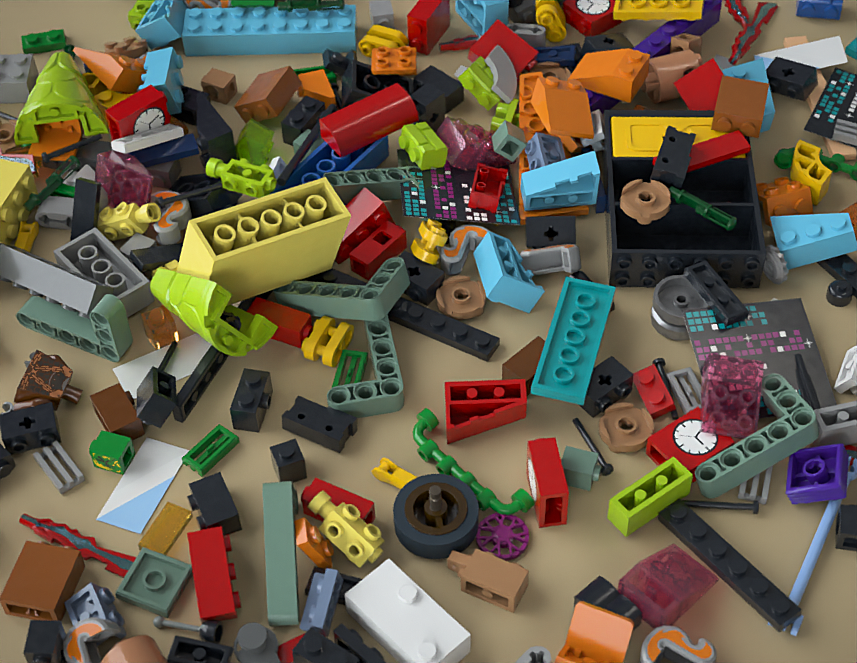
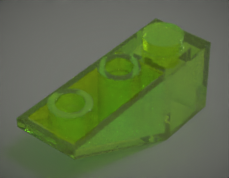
M251 118L240 131L235 144L238 161L244 158L250 161L252 165L259 167L262 164L266 165L269 160L266 156L274 145L272 141L274 131Z

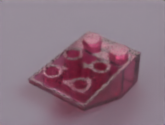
M447 116L435 133L448 148L446 159L451 166L470 171L476 170L478 163L486 164L489 167H498L517 162L516 159L512 162L496 153L491 138L496 131L484 130L478 124L471 125L461 118L454 119Z
M115 150L97 154L95 181L102 183L101 187L108 193L109 206L117 208L120 203L126 202L127 204L135 203L141 208L142 205L151 202L154 177L136 157Z
M714 353L708 355L704 361L701 383V432L745 439L757 432L764 362Z
M672 544L639 561L619 580L618 591L640 609L642 620L655 629L665 625L672 626L719 581V578L676 544Z

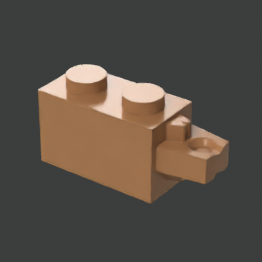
M475 549L473 554L469 553L468 555L452 550L447 559L448 569L458 573V577L461 578L462 592L512 613L515 612L528 587L529 570L518 563L507 562L491 552H483Z

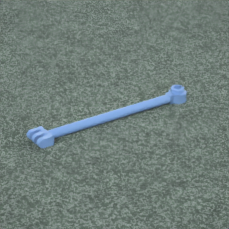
M849 456L848 468L850 465L851 456ZM856 458L851 466V472H848L847 487L850 481L857 478ZM843 499L829 500L789 595V598L797 606H799ZM803 615L792 623L791 635H797L803 621Z

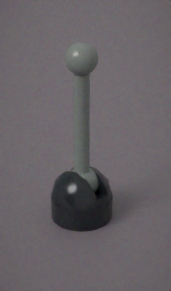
M157 616L153 620V624L157 628L167 626L199 632V637L202 641L219 644L223 635L222 621L207 620L201 626L168 621L162 616Z

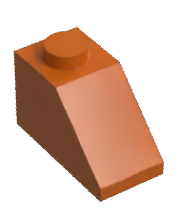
M324 69L298 75L302 82L297 90L299 98L308 96L325 102V110L330 104L336 105L335 95Z

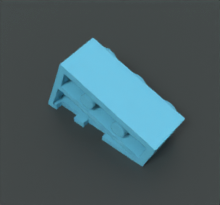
M155 0L135 31L142 39H146L151 50L159 46L162 48L170 41L181 37L185 12L189 8L184 4L183 0Z
M456 0L455 11L478 37L483 35L497 19L505 25L509 24V0Z
M173 47L147 52L144 69L147 70V73L142 74L141 77L142 81L145 82L144 85L139 86V91L149 85H152L158 91H162L167 97L168 102L166 105L170 115L181 113V103L184 102L181 85L184 84L181 74L183 60L180 55L176 54Z
M763 58L726 68L722 71L724 76L768 83ZM770 87L768 89L760 133L770 130L775 114Z
M595 151L521 173L520 191L525 211L596 204L600 169Z
M849 213L770 216L777 247L780 253L784 254L788 270L857 251V240Z
M488 231L473 253L486 297L492 302H500L530 313L545 290L542 286L534 284L532 281L533 273L531 270L527 269L526 271L521 265L523 259L508 238Z

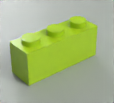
M673 456L609 499L607 519L625 537L629 536L658 516L660 511L677 499H683L689 495L693 474Z

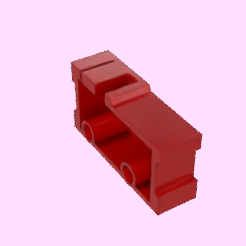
M478 163L468 207L480 208L496 213L499 198L503 194L508 170L503 168L497 169Z

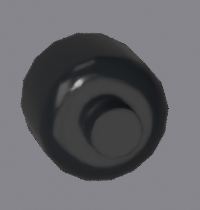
M835 280L828 286L826 299L833 306L845 307L852 300L853 287L847 281Z

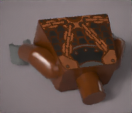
M36 350V352H32L29 356L31 361L24 362L27 370L17 388L14 398L16 403L13 406L11 402H4L2 408L5 411L4 413L52 402L55 411H57L62 399L78 404L83 390L69 385L73 371L59 355H46Z

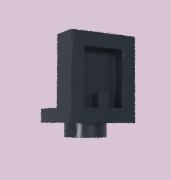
M326 49L322 54L324 68L341 77L352 59L358 61L356 51L353 49L345 57L339 52H333L329 49Z

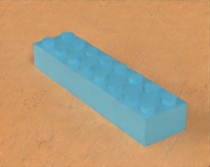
M345 4L343 10L309 11L308 8L293 9L292 12L287 10L278 11V7L261 6L186 9L182 31L185 56L323 53L326 49L339 53H349L351 49L356 51V5Z

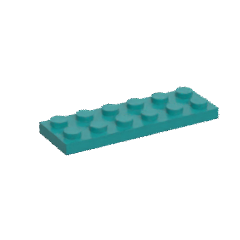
M571 277L565 278L530 394L584 406L616 287Z

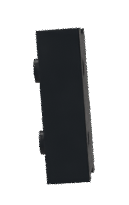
M668 125L650 180L661 181L673 185V187L680 190L691 160L689 155L696 134L676 130L675 127Z
M299 395L295 399V404L289 411L286 410L281 416L282 429L338 453H341L344 449L347 439L350 436H354L358 431L357 417L333 409L330 406H322Z

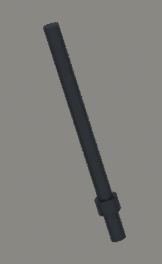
M330 104L318 116L316 125L278 177V185L284 186L321 134L319 119L336 112L337 106L335 104Z

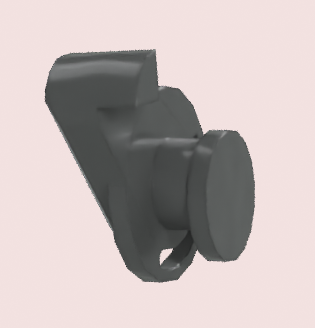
M248 623L239 629L234 642V653L240 663H281L277 656L278 640L275 633L269 628L263 627L259 623ZM238 643H239V646L241 647V650H240V651H237V645H238Z

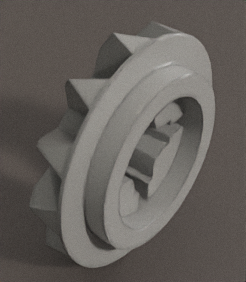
M773 245L766 246L763 271L773 283L781 284L787 280V274L789 273L786 267L787 262L784 260V254L780 253L778 247Z

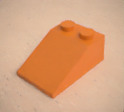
M74 47L73 52L110 91L133 94L137 92L140 85H144L145 81H142L141 77L142 74L147 73V70L144 69L145 60Z
M630 48L586 53L568 80H577L584 89L631 103L648 77L650 54Z
M552 76L546 78L538 77L531 104L548 133L593 139L594 130L588 94L582 84L574 79L563 81Z

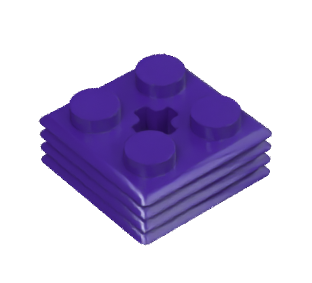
M843 443L802 448L789 456L786 494L791 504H808L811 502L846 498L849 454H847Z

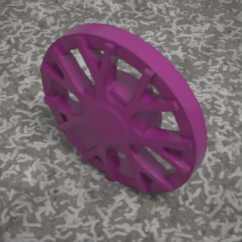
M494 513L485 517L479 523L476 543L481 551L491 552L500 559L510 561L518 558L526 550L529 543V531L526 524L519 517L513 514ZM504 519L512 521L511 525H503ZM496 520L499 525L492 527L489 522ZM520 527L523 533L514 534L513 529ZM482 530L491 532V536H480ZM514 539L523 543L520 548L512 544ZM489 542H492L495 546L491 551L485 547ZM508 547L510 554L501 555L500 548Z

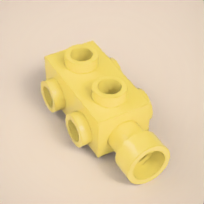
M126 202L120 203L114 209L105 207L99 214L97 229L111 241L133 236L136 232L142 234L148 229L149 223L159 221L161 210L153 202L144 204L141 208L135 203L127 204Z
M324 490L318 493L308 505V508L315 515L319 513L325 519L318 529L325 535L326 539H329L331 543H334L346 555L348 560L355 563L359 568L367 561L374 563L383 553L380 546L385 542L380 537V529L373 524L367 525L359 517L360 511L354 505H346L342 502L336 507L330 501L331 497Z

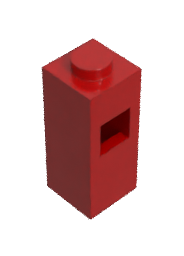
M388 220L349 253L351 271L369 281L386 260L397 257L407 248L406 230Z
M256 297L247 311L254 316L256 314L264 316L278 326L270 339L300 349L306 337L309 338L313 331L311 314Z
M316 477L310 486L304 488L301 494L304 514L321 522H324L325 519L319 513L315 515L308 508V505L322 490L331 497L330 501L336 507L342 502L346 505H354L360 511L359 517L367 525L372 524L376 518L373 501Z

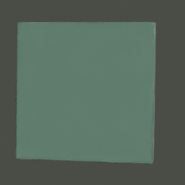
M143 547L116 590L115 596L117 599L168 618L193 575L192 565Z

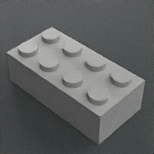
M0 54V104L27 102L39 75L33 54Z
M96 227L53 251L58 265L115 288L113 295L123 303L127 318L155 301L150 290V281Z

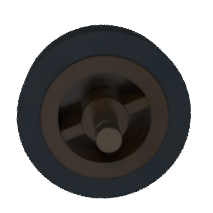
M427 474L411 480L399 491L394 501L393 516L396 536L408 551L423 558L445 559L450 556L452 550L461 553L473 542L478 531L479 505L474 492L460 479L445 474Z

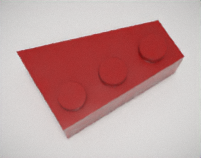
M365 187L345 205L351 214V218L334 260L338 265L350 258L349 253L388 220L395 224L384 202Z
M525 379L445 382L447 445L526 418L527 395Z
M222 526L188 532L187 538L201 622L237 618L236 609L241 608L239 591L233 590L232 580H237L234 562L229 563L228 552H232L230 535H224Z

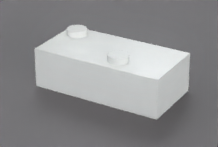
M387 559L345 593L347 613L399 663H458L470 653L471 634L390 559Z

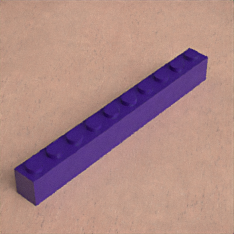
M704 0L702 19L693 21L674 19L667 21L634 47L633 50L650 54V59L670 54L671 37L683 33L700 37L719 22L722 0ZM585 89L588 94L590 112L599 109L603 116L604 110H610L621 101Z

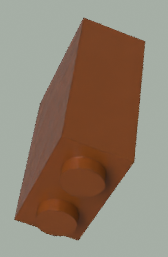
M291 66L261 73L252 82L234 108L246 124L278 117L302 82Z
M722 75L711 130L727 133L740 130L743 136L759 138L769 83Z
M26 540L0 595V603L5 614L32 620L62 621L67 610L64 603L73 596L85 568L81 552L70 546L58 547L44 541L32 542Z

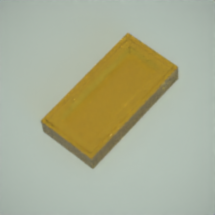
M167 502L138 543L139 550L145 547L167 555L192 519V511Z

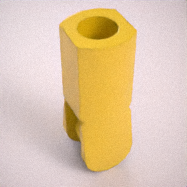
M21 221L14 246L31 252L33 243L39 233V223L34 221L30 224L26 223V221Z
M385 457L380 460L379 467H375L372 470V474L376 479L393 485L400 490L408 482L417 478V476L402 469Z

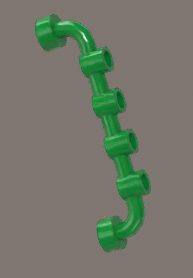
M795 147L783 148L777 152L774 157V163L778 168L788 169L791 167ZM821 149L819 158L824 166H827L832 173L839 171L847 173L853 180L857 181V162L854 165L845 163L844 156L838 153L834 154L831 158L824 156Z
M425 408L417 414L418 422L415 424L412 434L414 441L419 446L417 449L419 456L426 462L432 458L436 460L438 464L435 467L439 474H452L466 483L476 495L479 509L486 511L490 507L499 514L511 515L520 510L526 513L535 505L530 494L522 488L518 489L511 496L512 503L504 504L500 502L489 488H484L477 482L473 474L469 471L465 472L459 467L452 456L445 455L433 440H428L423 435L425 429L431 432L439 425V421L434 413Z

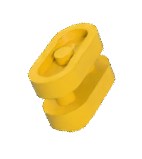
M535 0L536 21L538 25L545 27L546 39L551 42L562 41L566 37L565 14L557 0Z
M373 25L359 42L358 47L364 56L372 58V49L408 46V38L401 31Z
M431 218L428 221L423 220L418 229L422 239L414 238L410 247L415 257L433 265L437 263L440 256L436 245L444 247L448 239L446 230L441 228L442 224Z
M322 316L321 319H317L309 338L306 337L302 343L301 351L304 352V358L317 361L320 356H323L322 363L324 365L336 367L340 361L342 350L347 349L351 343L354 326L341 322L336 328L334 318Z

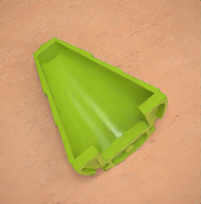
M62 51L54 53L39 74L36 85L31 91L17 120L14 132L15 145L38 143L39 134L36 124L81 119L85 136L109 133L108 124L98 108L93 94L89 90L88 83L70 54Z
M158 268L150 284L151 293L165 308L178 316L204 340L227 355L245 356L252 349H260L268 342L278 326L259 314L254 316L233 305L227 306L233 294L210 280ZM223 311L233 313L234 316L240 318L242 324L239 331L220 319Z

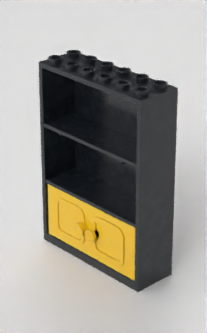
M604 110L603 125L605 139H603L602 143L604 147L602 150L604 190L606 193L605 220L609 286L656 287L664 278L672 275H683L684 268L706 260L729 288L750 289L760 287L766 249L751 148L748 153L687 172L680 189L681 191L686 190L706 203L712 204L732 217H736L737 224L731 231L704 218L695 212L696 209L683 202L681 204L676 203L675 199L671 196L668 213L662 218L652 220L651 223L645 225L640 224L637 219L628 216L620 208L622 190L626 184L638 179H643L642 183L651 182L650 177L654 168L652 163L653 157L659 154L668 125L675 127L676 130L696 134L693 144L728 134L727 132L711 130L715 110ZM744 136L747 142L750 144L749 136ZM658 181V182L662 183L663 185H665L668 189H669L671 186H673V185H670V184H667V183Z

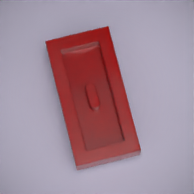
M654 364L633 373V383L652 419L676 409Z

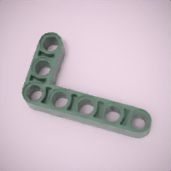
M417 166L328 172L323 175V178H327L343 204H348L364 187L381 201L402 199L400 183L413 181L419 188L418 185L422 182L415 180L422 178L413 177L408 172L411 168H419ZM399 174L403 177L405 176V179L400 180ZM420 218V219H421L422 221H423V220H424V221H428L429 218Z
M394 257L386 260L366 286L293 281L290 284L273 289L278 304L311 314V316L377 321L389 313L409 286L410 279L404 259Z
M106 294L90 313V319L79 316V312L66 310L61 305L48 302L38 296H31L16 314V319L24 327L112 362H118L133 343L124 305L120 299L112 294Z
M388 315L377 321L364 320V328L376 380L331 388L327 393L328 407L330 406L333 409L340 410L357 418L393 413L403 408V381Z
M768 374L760 381L764 403L778 420L701 463L696 468L695 477L700 492L704 497L716 498L818 438L819 427L814 410L780 374Z
M292 481L263 483L269 627L299 625L297 551L294 525L295 514H298L297 489Z

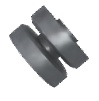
M672 275L661 280L654 290L650 316L652 326L659 334L666 338L677 341L689 340L690 336L682 310L706 308L709 305L684 275Z

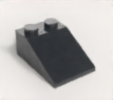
M352 59L342 76L341 108L343 109L396 83L411 95L413 93V79L398 74L375 75L372 74L371 65Z
M202 92L197 93V131L199 138H196V142L202 153L199 156L201 164L206 168L210 158L220 159L225 164H228L231 159L237 160L233 130Z
M206 173L180 176L168 191L183 194L220 182L222 183L221 177L213 178L207 176ZM221 188L187 198L192 219L220 211L228 204L236 206L243 194Z

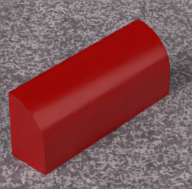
M396 83L319 119L321 137L342 158L402 129L404 125L418 121L419 116L410 95Z

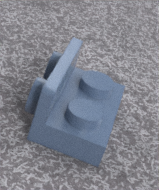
M536 132L525 147L530 171L566 160L560 137Z
M326 568L325 574H314L300 623L302 631H308L311 627L322 635H329L343 583V578L338 570Z
M91 582L64 603L73 626L87 618H101L117 623L121 631L114 636L123 639L127 635L123 627L124 619L116 610L113 603L115 601L114 595L108 588H102ZM105 640L97 642L96 645L99 646Z

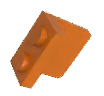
M402 46L400 48L379 47L372 49V74L417 75L416 48Z
M81 119L36 124L39 142L31 144L28 154H32L34 160H43L41 153L46 152V154L81 141L84 133ZM78 149L72 150L50 160L66 161L69 158V156H76Z
M788 177L776 178L774 182L768 184L756 183L758 200L763 202L766 225L772 226L770 216L813 214L810 186L801 184L800 181L790 180Z
M578 602L575 606L565 645L557 654L555 663H624L634 622L629 618L587 602Z

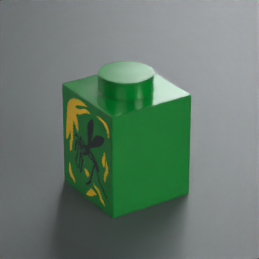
M101 430L97 439L91 442L89 454L91 455L94 467L124 475L135 456V450L131 438Z

